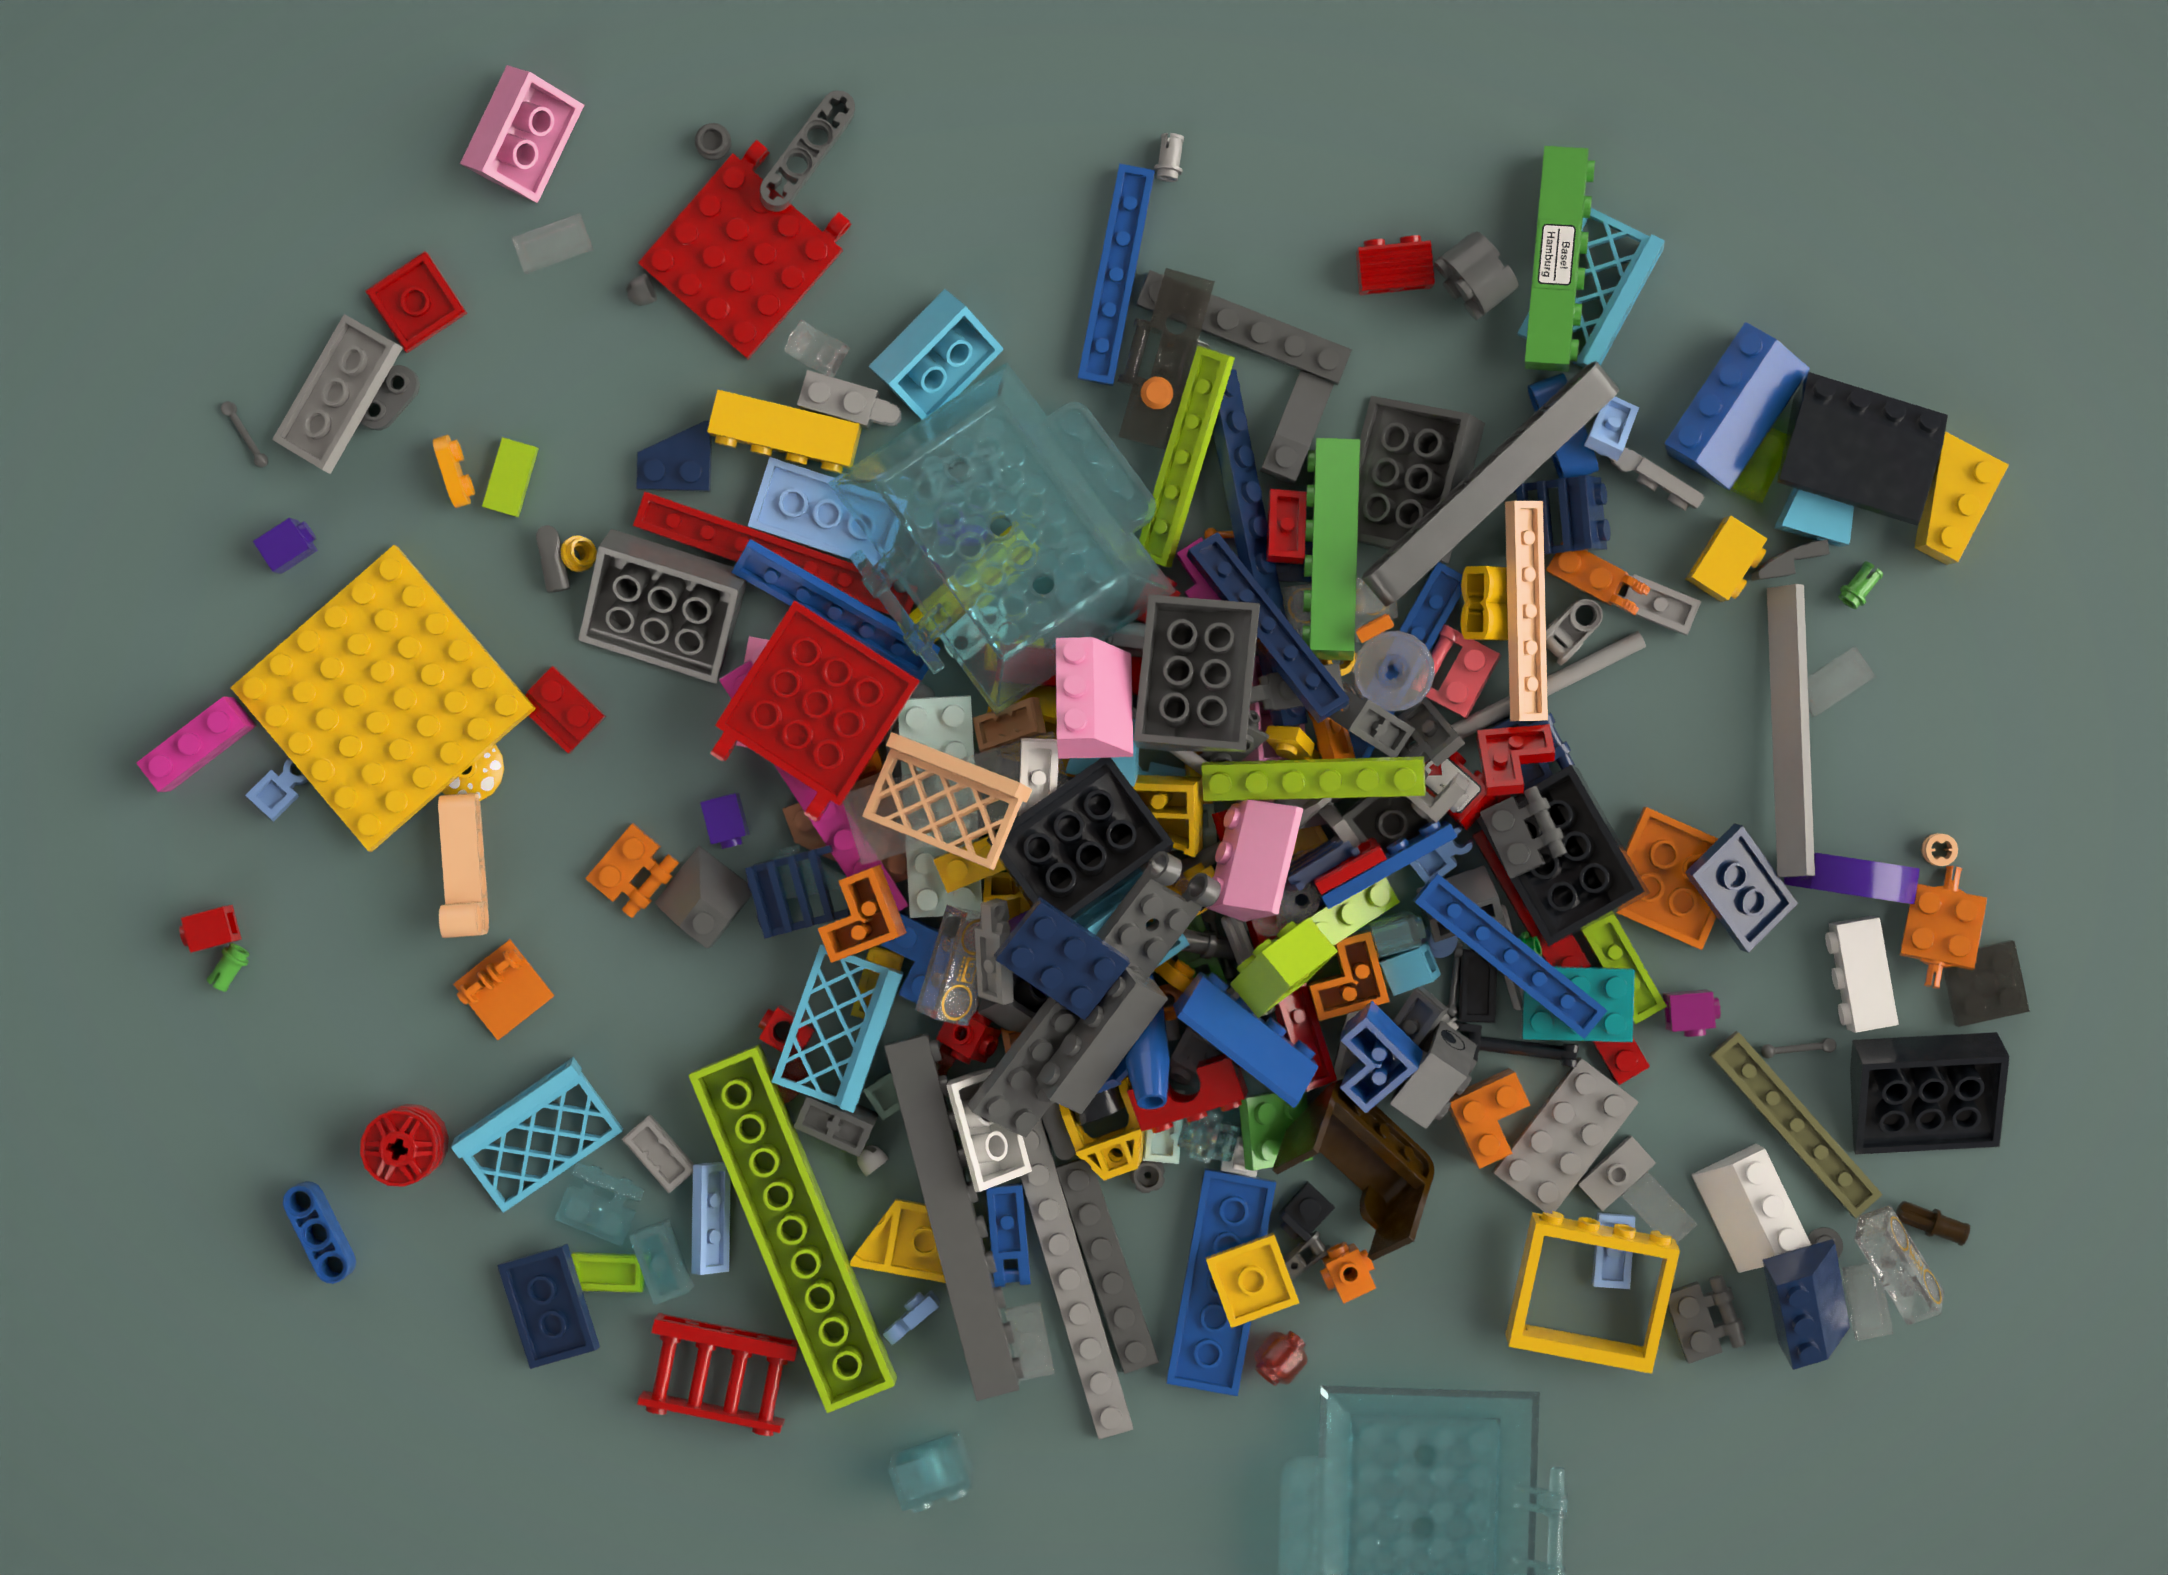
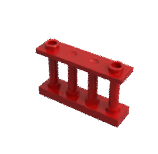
M658 1313L654 1319L652 1333L660 1335L659 1339L663 1342L653 1392L643 1390L638 1397L637 1405L646 1406L645 1410L653 1414L665 1415L667 1411L751 1427L753 1433L763 1436H773L774 1432H781L785 1419L774 1417L773 1415L783 1365H787L788 1361H795L799 1350L797 1340ZM682 1339L696 1342L695 1347L698 1348L688 1399L667 1395L676 1346L681 1343ZM717 1346L731 1349V1354L734 1355L724 1406L702 1402L712 1351H715ZM752 1354L767 1356L766 1361L769 1362L759 1413L738 1409L747 1360L752 1357Z

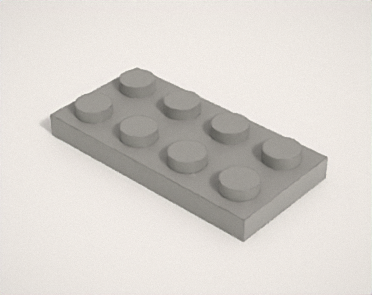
M344 314L272 440L321 470L331 474L403 347Z
M1579 1057L1577 1059V1067H1571L1512 1144L1510 1149L1513 1154L1502 1158L1492 1172L1542 1211L1552 1214V1211L1556 1212L1639 1102Z

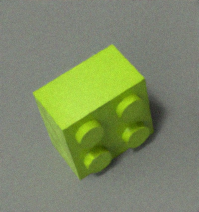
M1310 917L1298 926L1294 921L1290 922L1276 934L1277 937L1271 941L1269 938L1252 952L1253 955L1236 968L1240 974L1230 985L1257 1018L1304 985L1338 952Z

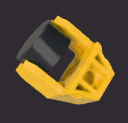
M1125 1077L1121 1081V1085L1096 1094L1082 1114L1059 1104L1061 1115L1075 1148L1076 1155L1080 1159L1085 1160L1091 1166V1169L1104 1181L1138 1169L1143 1159L1145 1131L1141 1132L1127 1093L1131 1085L1129 1077ZM1126 1107L1129 1114L1127 1127L1096 1138L1090 1137L1084 1132L1082 1124L1101 1119ZM1113 1148L1120 1149L1122 1154L1116 1153Z

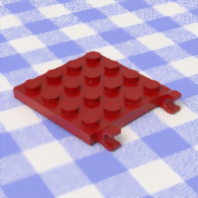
M758 140L748 148L742 160L735 154H731L638 262L639 265L748 360L843 252V249L836 242L852 225L843 214L838 212L822 232L792 204L779 212L766 209L760 201V186L763 179L754 171L764 162L770 152ZM768 188L770 190V199L774 200L777 196L782 199L784 198L776 190Z
M794 600L715 724L717 728L723 731V734L710 754L723 762L729 758L737 741L744 744L817 792L804 812L805 816L817 822L821 819L831 801L838 806L843 804L921 681Z

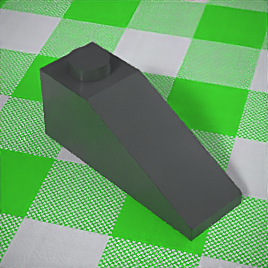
M1300 370L1260 472L1292 485L1296 482L1334 383Z

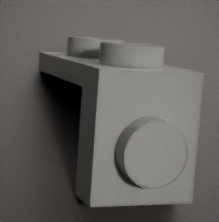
M1458 772L1435 798L1427 791L1425 796L1406 797L1413 802L1411 805L1420 816L1425 819L1430 817L1437 823L1449 809L1455 813L1469 797L1465 794L1469 781Z

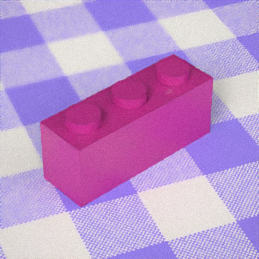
M223 696L136 762V764L158 792H171L254 729L256 725L235 697Z

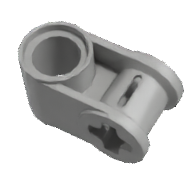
M1582 599L1573 602L1558 618L1554 619L1546 627V648L1558 658L1557 663L1560 666L1578 651L1583 642L1602 622V609L1595 601ZM1582 605L1588 606L1593 612V620L1587 626L1580 625L1575 618L1576 610ZM1554 637L1557 638V639L1564 645V647H1563L1562 645H1560V644L1554 639Z

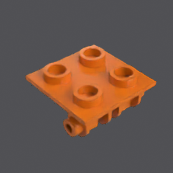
M511 939L453 983L459 991L457 996L464 1005L469 1004L497 1041L555 996Z

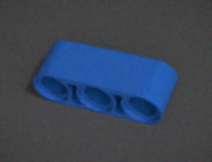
M1564 373L1528 385V394L1534 412L1541 408L1568 382ZM1585 425L1551 456L1559 478L1590 475L1599 470L1594 450L1584 446L1588 437Z
M310 1181L299 1183L290 1188L283 1197V1207L317 1276L326 1283L334 1284L340 1282L353 1272L356 1266V1258L323 1190L319 1185ZM298 1191H304L309 1195L311 1203L308 1209L301 1207L297 1203L296 1196ZM315 1223L321 1224L326 1229L327 1238L325 1241L318 1240L313 1235L312 1229ZM330 1256H336L342 1261V1273H336L331 1270L328 1263Z

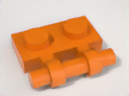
M632 823L585 879L612 902H615L624 892L630 899L624 905L622 911L633 918L641 908L646 909L652 902L650 897L662 883L666 885L673 877L671 872L679 862L668 854L659 864L652 857L661 846L636 824ZM645 867L651 875L640 888H637L632 881Z

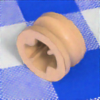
M1936 833L1925 838L1921 846V853L1929 864L1946 866L1956 859L1958 846L1951 836ZM1934 842L1941 844L1945 842L1948 848H1944L1945 851H1948L1945 857H1934L1932 855V851H1935V849H1931Z

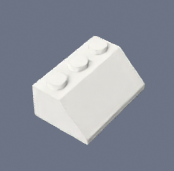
M994 1068L965 1074L949 1080L946 1085L975 1192L986 1190L1032 1172L1023 1136L972 1113L967 1105Z
M1753 1144L1691 1174L1738 1273L1764 1267L1763 1259L1811 1245L1769 1155L1762 1146Z

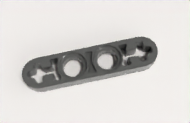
M835 90L825 96L764 178L760 186V201L766 209L779 212L785 210L791 204L851 123L854 117L855 103L848 93ZM840 103H843L846 114L839 112L831 125L827 121L832 113L831 104L838 106ZM813 129L824 130L827 133L828 140L823 145H814L808 140V133ZM795 156L801 157L806 161L807 169L802 173H793L788 169L787 161ZM783 176L787 180L782 192L784 198L782 199L777 196L774 200L770 199V190L768 188L777 189L782 182Z

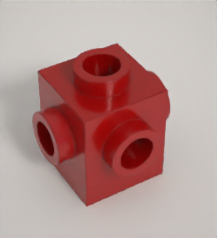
M952 1007L948 1016L957 1018L966 1011ZM973 1009L972 1013L968 1012L959 1020L946 1018L936 1039L953 1049L950 1054L951 1056L966 1064H970L972 1060L986 1063L998 1046V1037L1001 1030L990 1025L991 1020L979 1014L978 1010Z

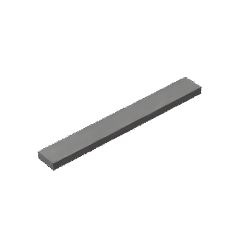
M1791 584L1767 588L1777 877L1815 876L1804 585Z

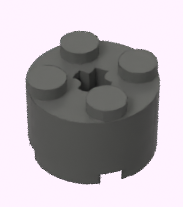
M1477 231L1467 235L1434 262L1439 273L1447 279L1443 282L1447 292L1455 300L1461 297L1465 301L1464 306L1475 320L1484 316L1519 287L1510 266L1504 267L1498 257L1501 255L1499 251L1484 235Z

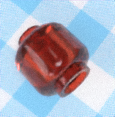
M1274 1331L1255 1352L1254 1359L1257 1365L1254 1368L1266 1381L1274 1386H1277L1279 1383L1289 1385L1308 1362V1357L1303 1350L1306 1344L1292 1331H1289L1286 1335L1282 1332Z

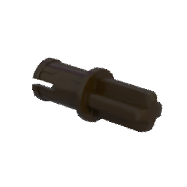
M1902 1201L1896 1210L1895 1217L1900 1222L1925 1231L1926 1236L1932 1237L1936 1235L1958 1243L1960 1246H1963L1968 1239L1970 1225L1941 1215V1211L1938 1209L1931 1211L1907 1201Z

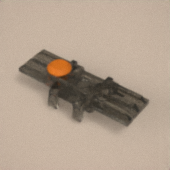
M1168 268L1165 269L1151 321L1139 318L1134 320L1133 326L1136 327L1133 341L1124 373L1119 374L1117 382L1132 387L1118 437L1166 450L1197 346L1211 349L1209 344L1199 341V336L1215 281ZM1173 314H1180L1186 319L1187 328L1180 334H1173L1166 327V320ZM1152 332L1162 337L1149 379L1138 377L1149 334Z

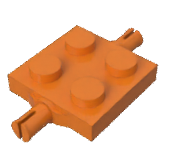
M1950 865L1946 866L1943 886L1917 885L1915 904H1909L1899 954L1900 956L1918 959L1928 965L1924 986L1930 987L1932 985L1933 974H1935L1932 988L1936 989L1940 988L1943 968L1959 967L1969 970L1975 968L1987 904V897L1967 894L1958 889L1962 868L1956 866L1952 880L1954 866Z

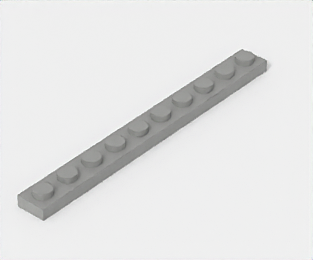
M1041 1118L1027 1137H1023L1032 1172L1020 1177L1097 1436L1100 1440L1133 1430V1424Z

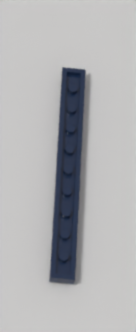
M1231 369L1213 434L1238 558L1286 618L1276 562L1266 561L1268 523L1251 446L1240 383L1236 369ZM1256 645L1262 676L1276 673V669ZM1305 707L1273 712L1269 710L1272 726L1293 727L1308 723Z

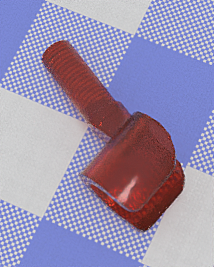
M945 1044L940 1046L942 1060L936 1062L941 1066L938 1070L940 1076L947 1075L948 1070L956 1060V1058L950 1055L953 1049Z

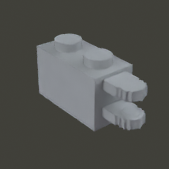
M807 370L797 403L801 410L859 423L862 428L867 430L871 429L872 423L894 427L902 420L900 408L894 405V403L890 404L888 401L879 399L880 394L877 390Z

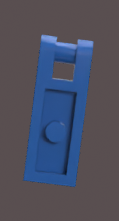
M1023 1184L997 1185L986 1189L991 1251L993 1252L997 1272L993 1273L994 1286L1006 1287V1283L1020 1282V1285H1031ZM1018 1258V1268H1004V1259Z

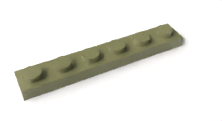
M1735 1031L1709 1054L1852 1217L1856 1219L1883 1195L1738 1031Z

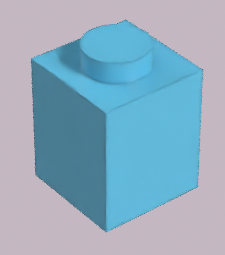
M1427 941L1389 955L1380 962L1385 986L1387 989L1391 988L1393 996L1431 983L1441 975Z

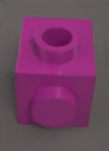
M1705 989L1663 993V1000L1667 1005L1664 1008L1667 1030L1672 1032L1684 1031L1685 1037L1706 1035V1029L1716 1028L1715 1019H1720L1721 1009L1719 999L1713 996L1712 991Z

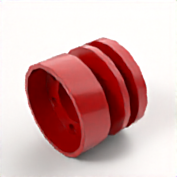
M404 1104L380 1114L367 1125L361 1137L360 1155L365 1169L375 1180L387 1186L404 1187L422 1180L442 1164L448 1152L449 1135L445 1123L435 1111L423 1105ZM402 1139L403 1147L408 1148V1151L400 1155L399 1148L394 1146V1143Z

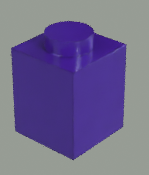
M290 517L253 541L272 572L279 574L286 572L318 551L313 544L316 536L305 521L300 523L299 520Z
M739 793L700 802L711 844L720 843L721 849L743 844L741 837L750 835Z

